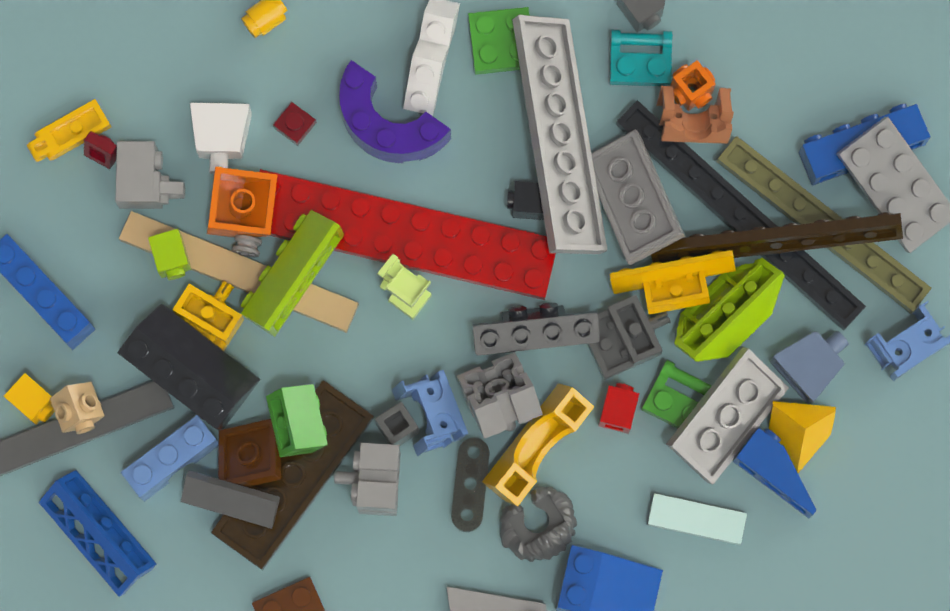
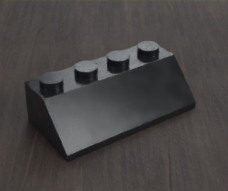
M160 304L134 329L117 352L216 430L225 428L261 380L164 304Z

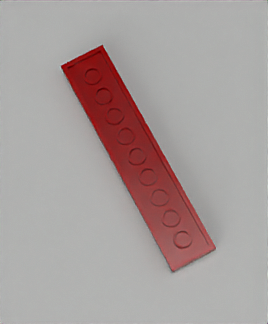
M262 169L259 171L277 174L270 236L291 240L296 233L293 228L302 214L307 216L313 210L341 226L344 236L334 251L386 263L390 256L394 254L405 268L541 300L546 298L556 253H549L547 236Z

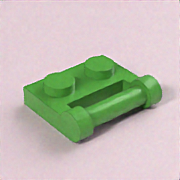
M667 359L642 407V411L678 429L699 402L666 386L665 383L668 378L702 395H705L712 385L676 368L675 363Z

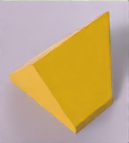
M773 401L769 430L781 439L779 443L785 447L796 471L799 473L831 435L836 407Z

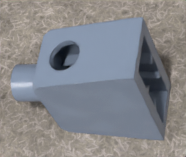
M814 331L774 355L770 363L805 403L811 405L844 366V361L837 354L846 348L849 343L839 331H835L826 340L818 332Z

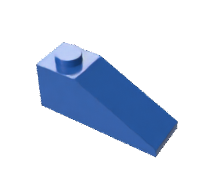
M758 428L733 462L809 519L817 509L785 447L779 443L781 439L769 429L763 431Z

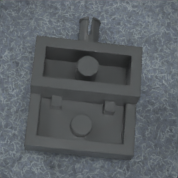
M634 295L598 313L600 341L598 343H589L588 346L604 380L662 354L663 350L655 335V329L671 323L670 318L667 317V312L648 318L637 295Z

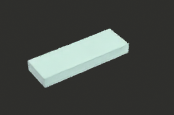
M654 493L647 525L741 545L747 513Z

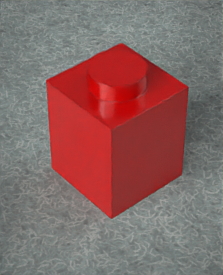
M616 383L615 387L609 385L598 426L629 434L640 393L633 392L634 387L622 383Z

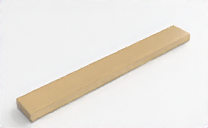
M131 211L119 240L153 254L148 237L171 231L175 228ZM180 231L193 271L220 282L226 281L228 284L249 293L252 291L255 293L261 284L258 279L267 267L266 265ZM311 284L293 311L347 333L359 303Z

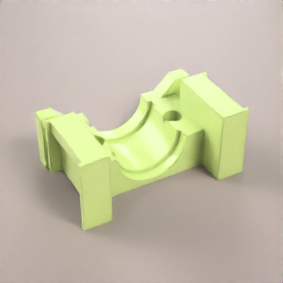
M394 254L390 256L377 273L383 278L380 288L392 293L388 302L412 320L432 296L426 290L431 281L426 280L420 274L418 276L414 275L400 263V260Z

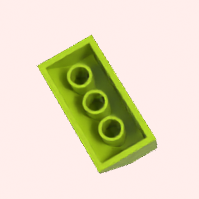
M313 210L307 216L305 214L300 216L293 228L296 233L290 241L284 240L276 252L279 258L272 267L268 265L263 270L258 279L261 282L255 293L250 291L241 304V307L244 308L241 314L273 337L278 334L344 236L339 224Z

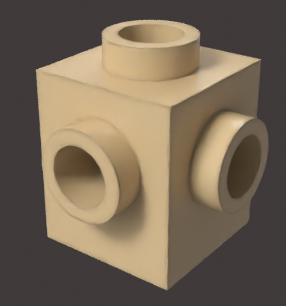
M92 382L67 385L50 398L55 416L63 433L76 431L77 434L86 433L94 429V423L104 417L101 403L98 400Z

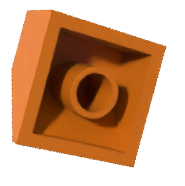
M215 167L207 234L234 238L235 235L252 237L270 236L277 174Z

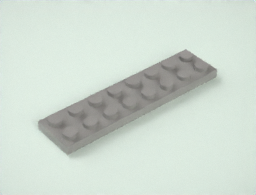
M518 15L512 21L549 253L602 254L607 251V244L569 19Z

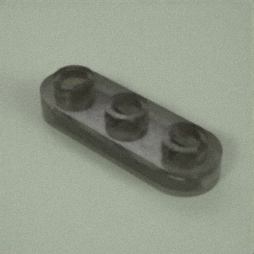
M479 438L465 440L458 450L451 519L455 528L465 533L477 530L483 520L486 485L482 481L488 474L490 452L488 445ZM471 448H477L480 451V455L473 459L468 456V451ZM468 479H473L477 483L476 487L472 490L467 489L464 485ZM470 510L473 513V518L470 521H464L461 518L463 511Z

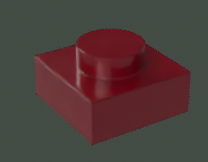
M291 102L273 124V127L298 146L317 122L315 118Z
M90 131L84 139V156L110 170L117 159V145L107 136H99Z

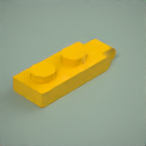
M94 99L37 131L34 134L36 139L29 142L27 148L36 162L48 157L49 161H52L83 144L90 131L99 135L112 127L98 102Z

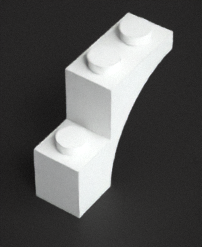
M429 0L423 15L420 38L412 56L403 109L423 114L427 112L433 116L446 58L456 28L460 3L447 0Z

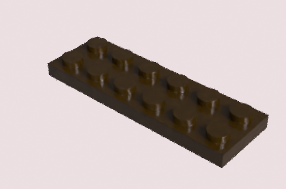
M324 380L315 392L320 402L319 409L323 425L327 431L326 439L328 445L313 453L281 457V480L248 487L280 497L272 529L223 515L211 531L212 535L262 571L374 419L372 414Z

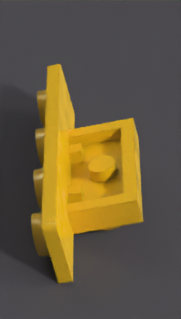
M729 250L714 251L708 255L697 257L687 256L666 263L655 262L640 268H624L609 275L614 294L644 289L647 309L650 315L709 304L710 298L705 277L734 272L736 268L733 251Z

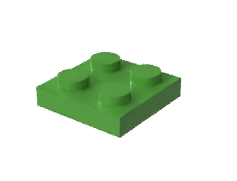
M529 7L468 13L475 75L520 70L512 19L518 15L530 16Z

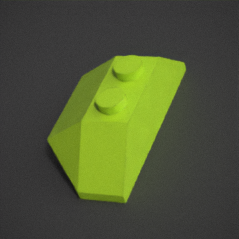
M760 258L754 260V263L735 267L736 271L721 274L707 287L710 298L709 304L687 307L680 313L677 337H675L674 341L676 347L696 362L729 357L772 315L785 276L782 271L765 259Z

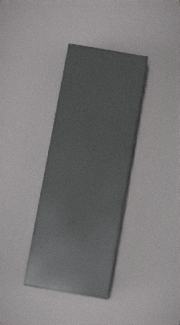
M190 470L185 477L181 497L182 503L271 529L275 522L280 500L279 496Z

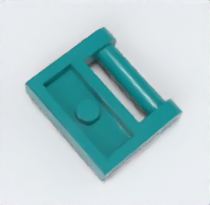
M611 29L610 85L670 86L672 77V31H663V34L621 33V30ZM620 45L662 46V54L620 53Z

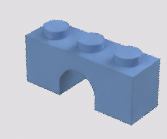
M196 415L124 469L121 474L139 498L145 502L168 485L169 479L177 471L192 462L194 464L217 448L219 443L200 417Z

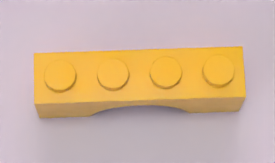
M557 384L540 406L543 415L533 418L525 425L482 481L504 501L516 506L522 502L537 482V470L547 452L564 436L576 432L593 410L594 406L573 387Z

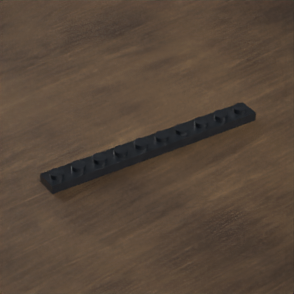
M638 100L616 122V125L626 134L636 129L640 133L649 155L733 231H748L755 227H778L685 142L661 141L664 125H659L660 120ZM804 250L760 255L782 271L785 275L784 277L843 331L865 309L866 306Z

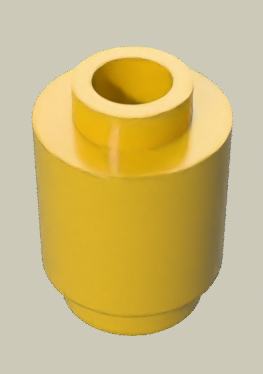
M260 0L245 11L246 15L241 20L252 36L256 38L259 35H266L286 20L284 13L288 10L281 0Z

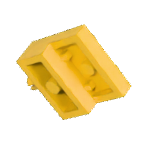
M226 281L222 282L214 296L206 294L193 285L188 284L172 309L174 313L224 351L244 321L242 314L224 303L234 289Z

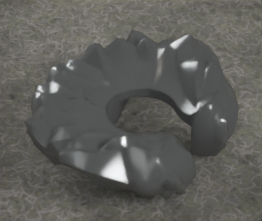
M537 487L530 492L531 501L537 508L545 511L549 517V524L545 531L532 533L525 527L524 511L520 504L518 506L511 504L504 507L499 520L502 524L500 532L502 546L509 548L520 560L527 559L530 562H533L534 559L540 561L543 559L550 560L553 556H558L560 552L565 551L566 545L572 542V536L576 534L574 527L577 526L572 501L565 493L556 491L552 487Z

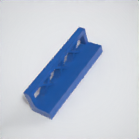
M77 470L56 480L39 501V504L119 597L125 594L137 579L149 573L157 565ZM55 495L63 502L64 511L59 510L53 503L52 499ZM74 520H78L83 525L84 534H80L76 530ZM94 543L99 544L104 550V558L99 557L95 552ZM114 567L119 568L127 577L124 583L115 575Z

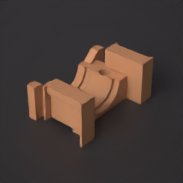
M661 86L656 106L663 107L659 125H664L661 141L728 144L732 132L731 121L734 114L731 106V88H720L715 105H710L706 111L698 114H689L682 111L680 104L674 103L673 86Z

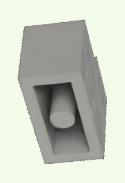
M117 141L115 202L119 209H163V205L169 204V199L185 198V183L170 182L169 176H162L160 171H158L163 169V152L158 151L154 141Z

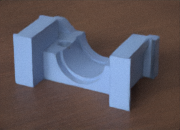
M929 301L920 305L913 312L918 319V322L888 342H885L878 333L865 343V346L867 345L882 367L881 370L892 364L896 370L890 375L893 381L950 344V335L944 338L940 333L945 326L940 328L925 308ZM895 351H898L900 353V356H897L895 354Z
M444 370L438 371L430 380L426 374L418 382L406 386L402 380L392 389L396 401L412 396L413 401L419 402L426 414L427 428L425 432L427 436L421 438L413 445L417 456L440 447L445 448L453 440L454 442L459 441L468 434Z

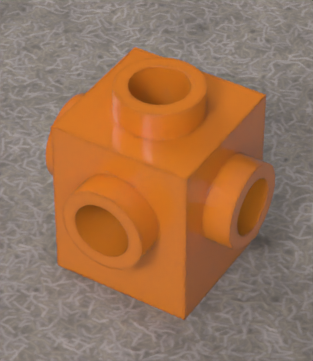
M698 60L689 66L687 64L681 66L673 73L670 86H673L674 101L680 104V106L684 105L688 111L695 106L700 109L713 99L711 95L716 85L715 78L709 69L703 67ZM689 87L695 88L696 91L692 93Z

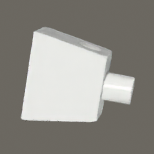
M191 103L190 108L196 151L199 158L210 159L209 173L214 175L215 167L228 168V159H242L252 117L250 105Z

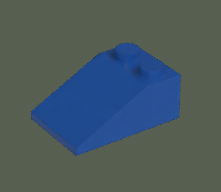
M572 545L556 611H654L663 570Z

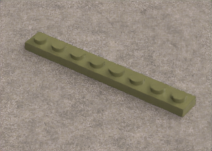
M738 136L732 140L716 161L798 225L814 223L822 219L829 221L843 220L842 217ZM874 242L827 248L910 314H912L932 289Z

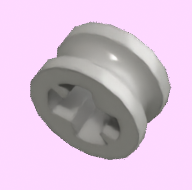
M235 235L234 240L237 242V245L233 246L232 252L247 257H259L260 252L257 248L262 245V240L247 235Z

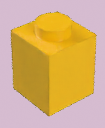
M26 373L4 395L10 403L35 425L40 421L46 422L55 412L50 400L52 396Z

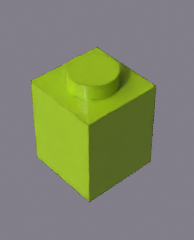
M179 229L148 237L157 271L161 278L167 277L168 280L179 279L186 275V271L192 270Z

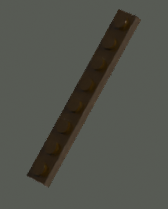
M883 212L876 216H850L843 220L834 221L822 219L808 224L788 223L782 227H755L748 231L739 232L727 230L713 235L694 234L687 238H681L651 254L653 263H666L687 256L697 257L708 255L714 251L731 250L733 251L734 258L899 240L903 239L901 213Z

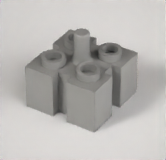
M515 352L491 361L493 366L482 370L479 366L457 375L466 404L473 417H475L484 439L500 434L504 430L513 431L516 428V420L521 424L543 415L534 386L527 373H524L522 364Z
M361 443L360 451H354L353 470L355 472H335V484L352 485L351 502L353 506L357 507L359 514L397 516L401 457L399 445Z

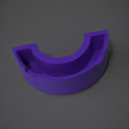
M351 60L340 83V107L343 122L349 135L366 153L380 160L392 163H403L418 159L420 161L440 151L451 140V129L427 112L417 120L406 124L392 123L383 119L374 110L372 104V97L377 89L376 77Z

